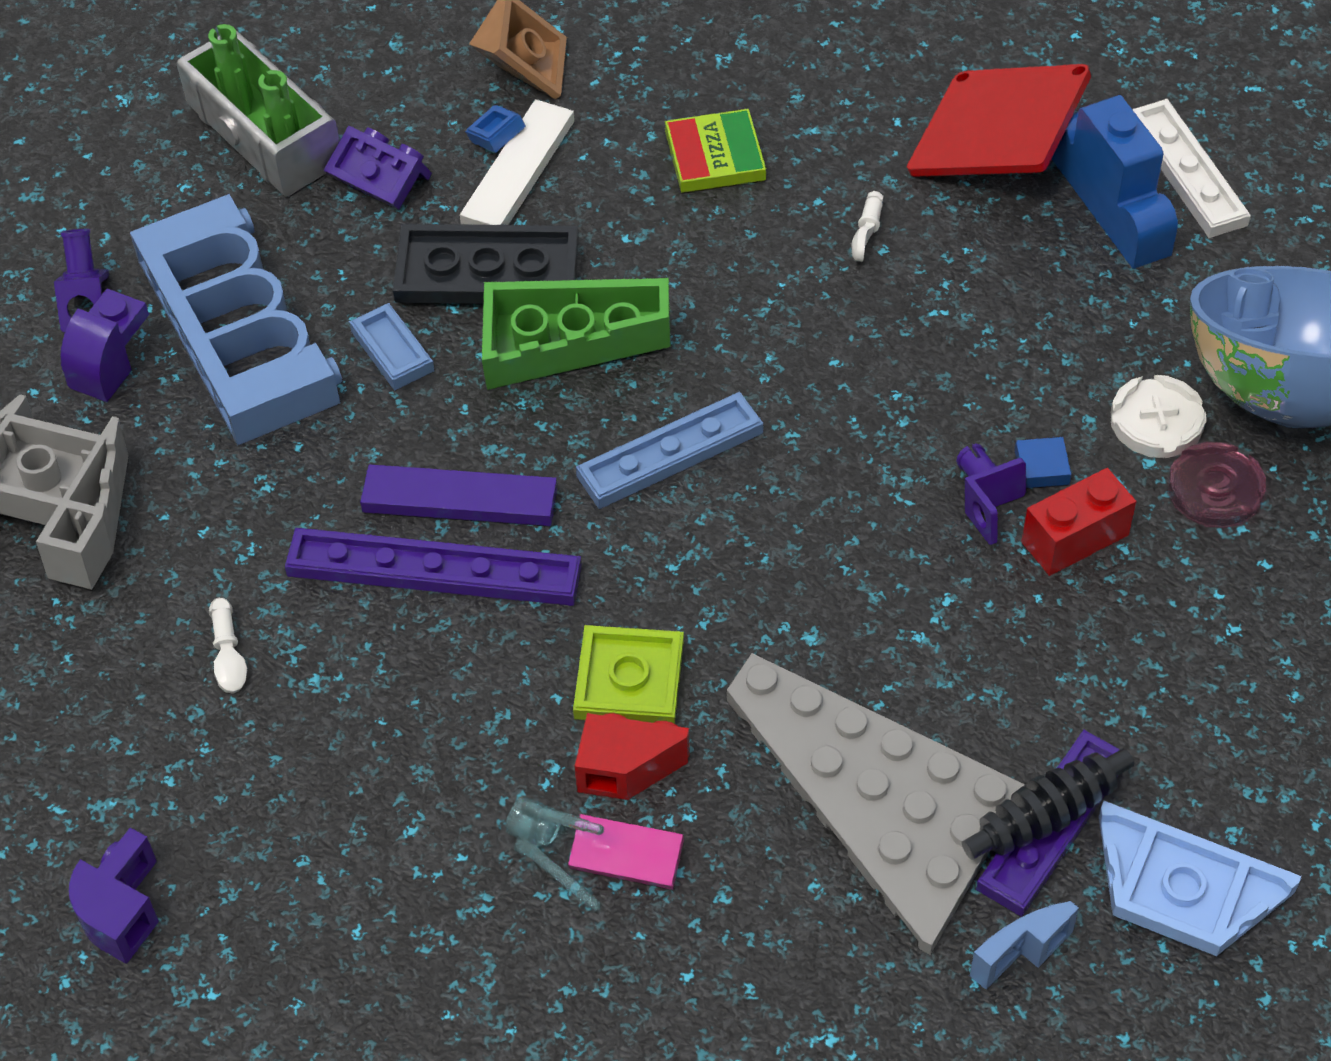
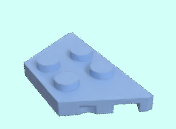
M1103 801L1101 806L1099 823L1113 916L1218 956L1296 892L1301 879L1300 875L1112 803Z

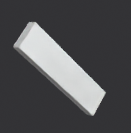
M535 99L522 119L526 127L506 143L460 213L461 224L509 225L573 125L574 111Z
M1165 99L1132 109L1162 147L1164 153L1161 165L1162 172L1208 238L1247 227L1251 215L1169 100Z

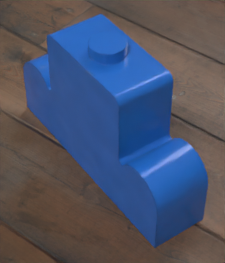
M1117 95L1082 107L1079 111L1074 112L1052 160L1132 269L1172 255L1178 221L1175 209L1169 198L1164 194L1157 193L1164 154L1163 149L1121 95Z

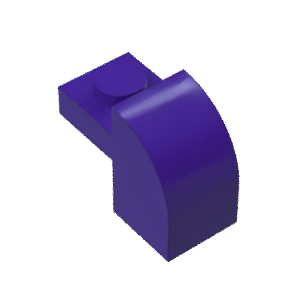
M106 289L89 312L79 308L76 310L66 328L61 346V367L68 388L104 402L110 400L132 371L125 346L149 316L145 302Z
M132 828L128 829L119 842L116 841L107 848L98 868L80 859L72 872L69 882L70 902L87 938L96 947L125 964L129 962L159 923L149 897L136 890L157 863L147 836Z

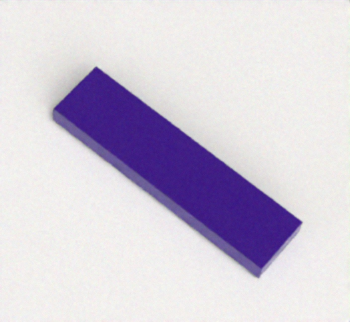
M369 464L360 504L362 512L551 526L557 493V478Z
M1083 730L1057 768L1064 769L1065 764L1075 760L1082 762L1083 757L1094 752L1107 758L1120 749ZM1100 802L1093 808L1086 807L1084 815L1076 821L1071 820L1070 825L1060 832L1052 830V834L1041 840L1033 837V842L1021 848L1014 845L1012 852L1005 855L996 854L977 881L976 890L1023 917Z

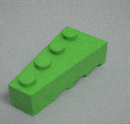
M669 278L484 282L482 365L487 390L670 347Z

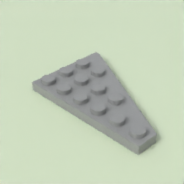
M751 653L727 689V702L740 718L749 723L751 733L759 743H764L778 760L783 774L804 801L813 805L816 810V816L825 828H831L848 850L847 856L871 887L877 889L883 895L885 905L894 916L898 915L919 941L918 947L920 950L931 955L991 851L989 850L976 859L971 860L964 852L961 842L980 831L979 820L989 811L996 814V806L1005 799L1011 800L1012 793L1025 786V784Z

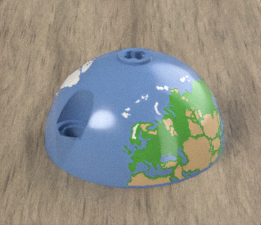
M1256 266L1224 271L1199 282L1192 290L1190 297V325L1199 359L1214 384L1240 407L1267 421L1293 428L1331 426V271L1306 267Z

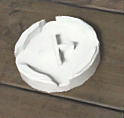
M1154 375V379L1143 381L1142 377L1130 380L1118 390L1111 407V427L1117 438L1132 451L1148 457L1170 458L1184 454L1198 444L1206 424V411L1204 412L1202 407L1203 401L1198 392L1185 382L1163 375Z

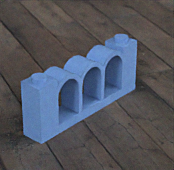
M230 194L131 231L130 235L142 270L236 444L240 445L340 404L337 384L342 383V377L335 360L332 357L325 359L316 343L310 345L305 323L297 315L287 312L281 282L273 273L263 270L257 241L251 235L255 230L249 213L245 208L238 210ZM228 263L243 264L231 272L182 290L178 284L181 280ZM252 304L267 306L256 314L205 333L200 324L243 306ZM276 346L292 348L290 352L282 357L229 377L224 368L225 365Z

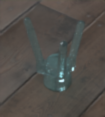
M521 796L512 806L505 827L507 834L517 838L514 850L533 859L592 910H598L600 902L537 847L540 844L550 845L555 839L560 825L596 835L603 834L604 827L579 818V816L553 809L527 796Z

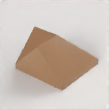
M497 0L469 45L501 69L551 98L557 99L561 96L567 37L520 0Z

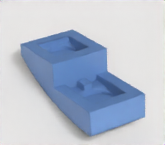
M1071 901L1054 904L1027 914L1002 928L974 951L970 977L987 990L1021 954L1035 966L1039 967L1073 933L1079 907Z

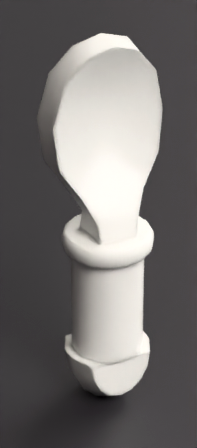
M873 191L868 193L862 217L858 221L859 229L851 243L852 256L855 261L863 262L865 246L871 235L880 227L879 218L883 206V195L880 192Z
M219 597L214 599L209 607V615L212 617L215 636L213 645L214 648L220 650L214 661V676L218 686L224 692L234 694L240 691L245 684L247 666L245 659L234 649L238 644V639L234 635L231 615L233 613L232 605L225 598Z

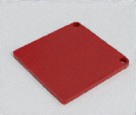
M1073 64L971 70L958 73L950 83L907 164L910 175L944 176L1036 173L1046 170L1091 79L1088 65Z

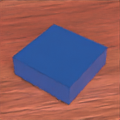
M494 105L468 127L465 132L472 143L496 153L524 129L526 125L519 114Z
M1063 437L1016 441V459L1022 458L1026 463V488L1070 485L1071 470Z

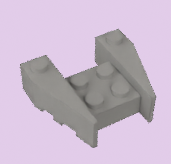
M20 394L0 410V514L46 525L36 540V544L47 578L92 590L114 551L129 455L119 418L112 416L101 435L33 419L27 397Z

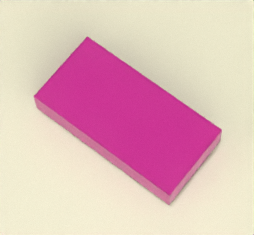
M580 814L568 866L574 870L673 890L684 836L683 834Z

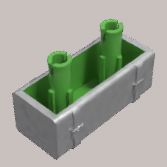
M226 24L218 25V37L216 30L212 28L208 34V43L177 61V68L186 102L198 113L199 118L206 125H210L257 169L261 177L268 184H272L285 197H288L326 174L324 168L340 142L336 121L323 110L319 103L302 91L234 27Z

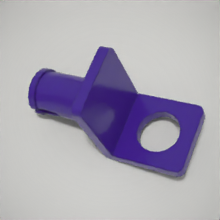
M88 228L71 229L61 232L67 271L63 272L54 281V288L62 332L66 331L72 318L68 310L70 299L78 295L85 296L91 300L94 306L103 294L101 283L109 277L108 269L99 270V268H94L89 236L90 229Z
M972 444V449L977 454V458L967 446L960 451L956 460L959 468L968 476L965 478V513L987 543L992 545L997 543L998 513L996 506L1021 498L1026 493V463L1022 458H1017L996 466L980 444ZM981 512H984L986 522L983 519Z

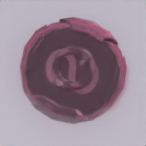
M1208 441L1191 445L1182 451L1181 456L1176 461L1174 460L1168 476V494L1175 508L1188 519L1204 526L1227 528L1243 524L1257 513L1266 492L1265 474L1258 461L1250 454L1247 458L1245 455L1237 452L1238 447L1228 443Z

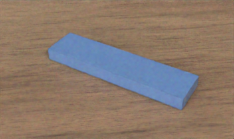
M737 392L576 466V476L598 509H601L763 434V422L743 395Z

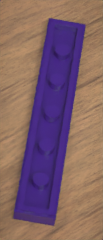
M296 527L285 563L288 577L574 606L582 567L581 556Z

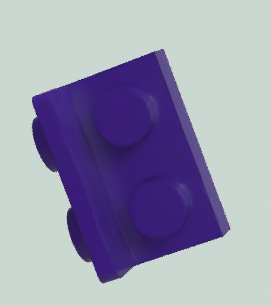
M348 126L324 168V171L330 177L398 210L417 177L429 180L432 174L422 163L424 156L405 144H401L399 149L388 144L389 139L369 127L363 133Z

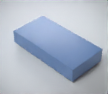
M390 303L349 321L352 334L394 391L434 372L433 360Z

